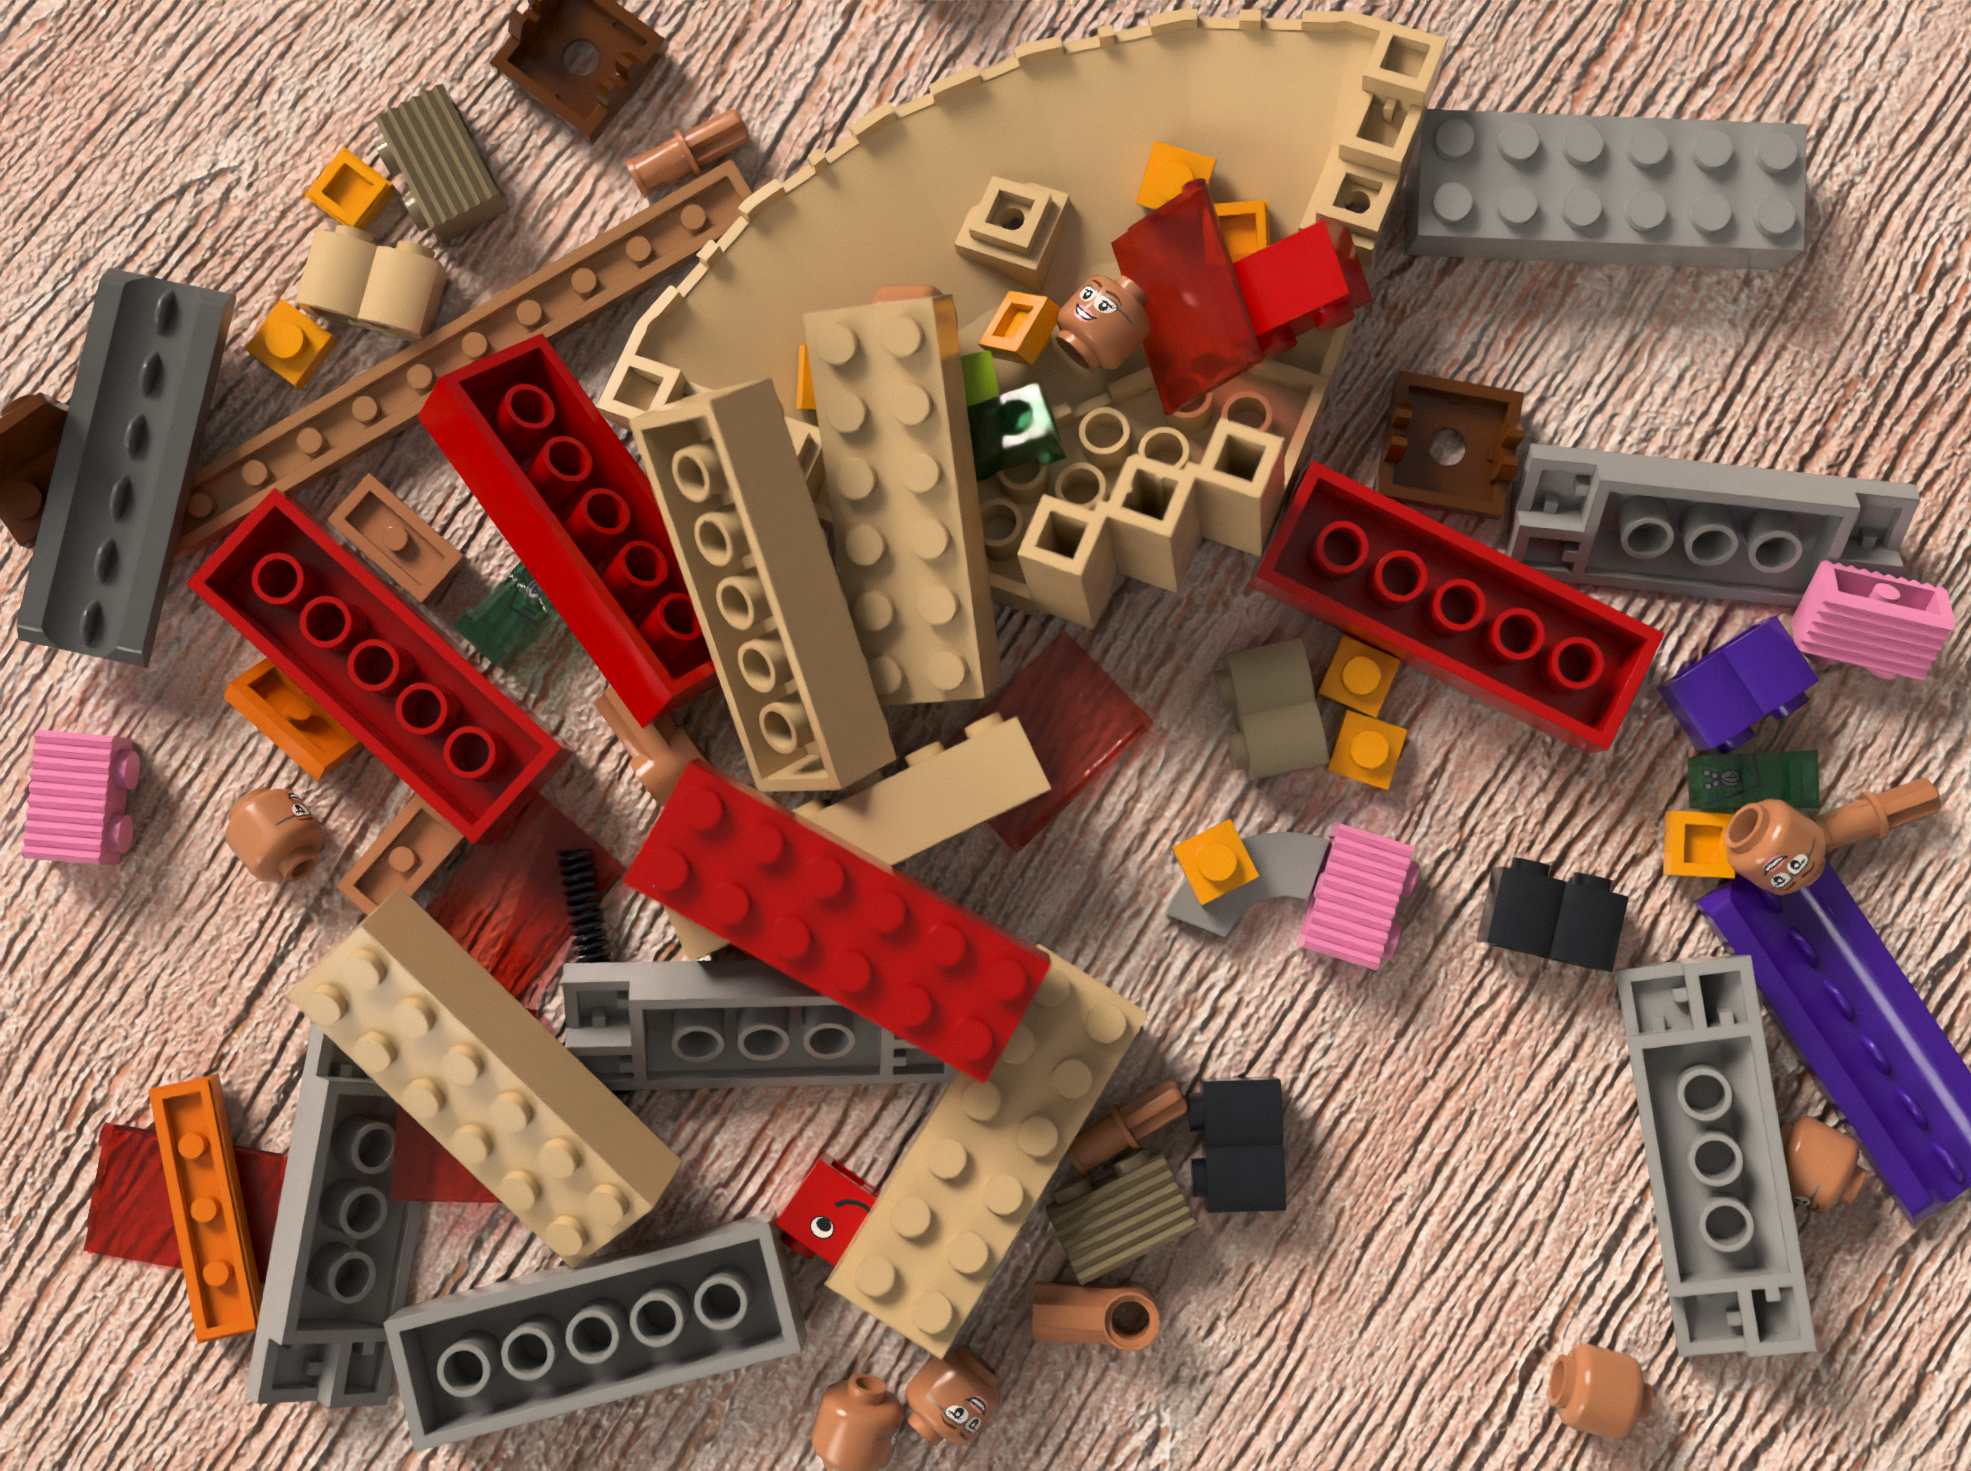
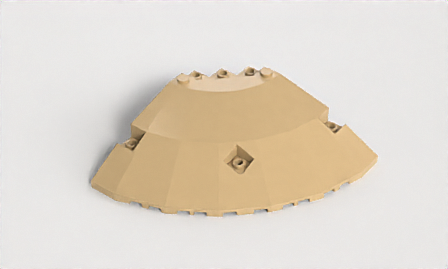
M1184 8L1148 16L1149 25L1113 32L1111 24L1097 27L1098 36L1062 43L1060 35L1024 43L1013 48L1015 56L979 72L976 65H973L929 84L930 93L894 109L890 102L885 103L851 125L849 129L852 135L824 154L819 148L807 156L809 165L786 181L780 183L775 178L743 201L738 207L741 216L717 243L710 239L698 252L697 257L700 262L677 288L669 285L636 323L596 408L603 418L633 433L629 422L630 418L688 396L771 377L777 397L784 409L785 421L799 463L805 472L806 484L820 527L834 533L817 411L796 410L800 345L807 344L804 313L871 304L875 293L886 285H933L943 295L953 294V302L958 317L960 356L985 351L978 343L1009 291L1049 297L1057 306L1062 308L1091 276L1101 275L1114 281L1121 275L1126 276L1136 283L1149 299V303L1144 309L1151 322V332L1121 366L1112 371L1098 367L1094 372L1085 370L1072 360L1057 343L1056 337L1061 332L1056 324L1049 344L1038 355L1033 366L992 357L1004 409V417L969 424L972 443L993 438H1006L1010 468L1007 469L1003 440L972 445L973 454L985 448L990 451V459L987 464L975 467L992 601L1038 617L1040 611L1094 630L1118 573L1178 593L1201 537L1262 557L1281 509L1285 510L1307 457L1360 308L1353 310L1355 318L1338 328L1318 331L1316 327L1297 336V345L1275 356L1261 357L1259 353L1233 347L1209 276L1216 271L1207 272L1204 205L1268 200L1270 245L1323 219L1348 228L1369 286L1375 270L1377 242L1396 196L1399 197L1446 55L1448 38L1351 11H1302V19L1262 18V10L1240 9L1239 18L1198 17V9ZM1154 140L1217 159L1198 222L1135 204ZM1360 202L1365 204L1368 210L1359 214L1347 210L1346 207L1351 203ZM1011 219H1020L1024 222L1016 230L1003 228V225ZM999 451L1002 465H999L998 463Z

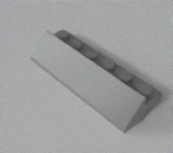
M1530 443L1520 480H1513L1506 555L1560 582L1798 607L1820 562L1826 559L1832 564L1840 562L1845 567L1852 565L1858 570L1865 568L1871 573L1878 571L1883 576L1891 574L1898 579L1904 567L1898 551L1920 498L1915 484Z
M1751 955L1679 958L1680 961L1615 969L1679 1357L1746 1351L1748 1357L1817 1351Z
M760 959L693 962L564 963L562 987L566 1020L565 1047L610 1091L949 1082L957 1070Z
M313 1022L245 1397L256 1404L318 1401L328 1408L387 1405L394 1364L383 1322L405 1306L434 1137Z

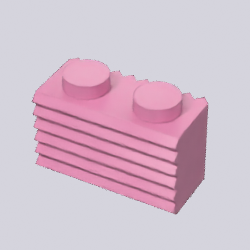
M1827 559L1820 562L1791 619L1794 643L1808 659L1822 665H1833L1839 661L1865 667L1873 675L1888 680L1896 679L1899 676L1925 680L1927 671L1931 670L1932 661L1937 659L1938 651H1942L1943 642L1948 640L1949 632L1953 631L1955 624L1948 592L1939 585L1934 588L1929 583L1920 584L1916 580L1909 582L1903 577L1896 579L1891 574L1883 576L1878 571L1871 573L1865 568L1858 570L1852 565L1845 567L1840 562L1832 564Z
M37 730L34 734L36 743L32 748L34 757L31 760L33 769L30 772L31 783L28 786L30 795L27 803L29 807L25 813L27 821L24 825L26 833L23 837L24 847L21 851L23 858L96 865H120L121 853H126L129 850L133 838L132 818L129 815H125L127 790H131L136 786L140 773L139 756L137 752L132 751L133 739Z
M1340 823L1332 824L1328 837L1330 841L1316 876L1296 946L1377 970L1381 959L1391 960L1399 940L1401 925L1392 922L1395 916V909L1399 903V897L1409 899L1417 880L1419 863L1410 860L1414 853V846Z

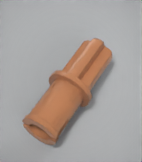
M729 109L681 134L679 129L674 130L675 137L633 159L626 160L625 163L641 194L646 198L650 196L649 194L694 172L696 177L701 175L700 167L747 144L750 140V134L741 115L735 109Z
M1920 778L1875 795L1870 791L1862 792L1858 795V801L1820 815L1810 816L1809 818L1815 821L1825 832L1826 854H1828L1832 850L1869 837H1874L1876 840L1886 839L1889 836V830L1937 814L1941 809L1940 794L1936 786H1933L1929 779Z
M1166 1080L1121 1108L1116 1104L1110 1106L1111 1114L1078 1133L1069 1146L1067 1153L1080 1174L1085 1176L1090 1173L1089 1171L1130 1147L1135 1151L1141 1149V1140L1187 1113L1189 1110L1187 1101L1179 1087L1172 1080Z

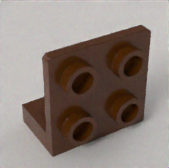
M42 392L35 395H24L13 400L3 408L0 414L2 417L0 418V519L19 546L27 549L33 548L36 544L69 408L68 405Z

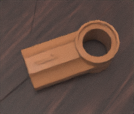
M613 687L603 692L602 696L593 703L633 758L629 761L632 769L660 806H665L689 761L700 758L713 766L692 734L683 724L678 726L670 713L642 729Z
M1035 1281L1032 1340L1107 1344L1131 1352L1147 1347L1158 1335L1160 1326L1158 1301L1152 1290L1142 1283L1127 1281L1120 1282L1117 1285L1087 1283L1081 1285L1080 1283ZM1126 1301L1140 1303L1149 1313L1148 1320L1142 1327L1136 1330L1122 1329L1112 1318V1313L1119 1304Z

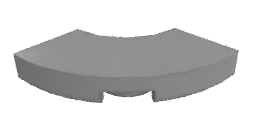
M1298 832L1263 833L1243 838L1241 841L1259 877L1203 905H1199L1185 878L1172 896L1164 914L1226 937L1238 916L1259 901L1280 896L1308 900L1330 840Z

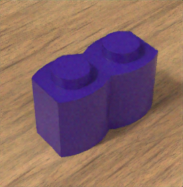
M1773 616L1762 619L1734 636L1710 654L1666 680L1657 687V690L1698 751L1712 750L1717 747L1723 755L1753 738L1756 734L1751 725L1766 714L1771 713L1774 719L1778 720L1806 704L1809 698L1804 691L1817 683L1819 679L1778 617Z

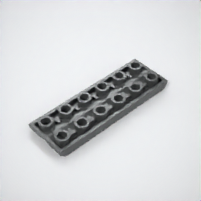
M108 268L100 278L16 626L20 641L148 668L237 297L234 294L171 282L114 268Z

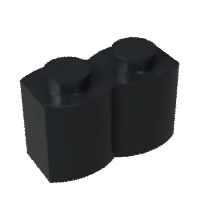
M1516 857L1512 858L1510 868L1492 867L1476 942L1592 970L1613 972L1629 896L1611 892L1613 880L1574 872L1572 883L1549 877L1550 865Z
M1277 1076L1200 1078V1093H1188L1190 1132H1201L1202 1158H1191L1192 1197H1204V1206L1207 1213L1286 1211L1283 1107L1280 1078Z

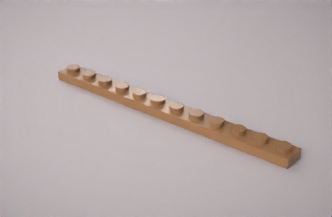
M732 158L196 470L173 565L237 528L274 487L292 496L419 422L420 420L417 416L440 376L541 333L552 344L698 259L697 254L710 239L717 243L741 216L738 207L747 197L753 194Z

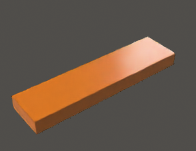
M219 1074L148 1089L197 1344L257 1331L263 1297Z

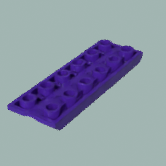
M1825 858V867L1820 877L1811 885L1802 887L1793 893L1782 896L1768 893L1737 873L1735 878H1729L1696 900L1694 903L1729 955H1751L1758 998L1847 1131L1856 1140L1860 1150L1909 1223L1914 1226L1970 1188L1971 1072L1827 859Z

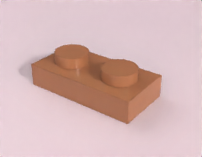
M370 473L364 477L327 519L342 535L416 600L426 606L430 604L469 560V558Z
M416 794L335 887L367 915L399 886L415 900L467 841V838L423 798Z

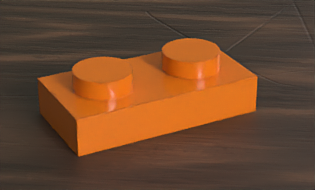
M265 658L228 684L223 698L318 782L363 747V744L268 658Z

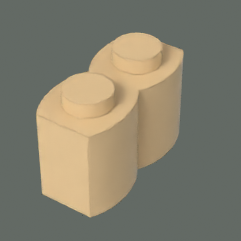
M337 225L335 233L316 230L295 301L307 314L414 343L432 333L448 277V272L442 264L434 260L435 252L433 250L409 241H398L396 248L377 246L373 244V235L347 225Z

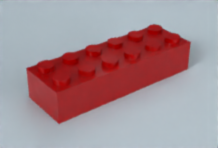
M543 333L440 376L417 417L641 728H646L719 685L720 681L651 482Z
M1314 460L1302 473L1247 584L1587 754L1609 750L1665 633Z
M275 487L186 583L473 845H491L576 751L298 499Z
M700 758L689 761L622 881L625 885L983 1084L986 1083L1052 966L1050 956L1045 951Z

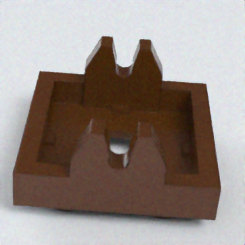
M528 0L529 6L524 13L516 9L511 13L508 25L510 37L489 63L496 73L593 145L668 50L667 41L614 0ZM579 41L593 44L599 52L597 67L591 73L583 76L570 73L563 63L566 49L571 44Z
M1399 370L1394 376L1375 491L1403 504L1499 520L1504 515L1509 482L1512 481L1520 458L1515 457V454L1524 436L1522 424H1519L1524 392ZM1442 429H1450L1462 437L1465 444V452L1459 462L1453 465H1442L1431 457L1428 444L1435 432Z

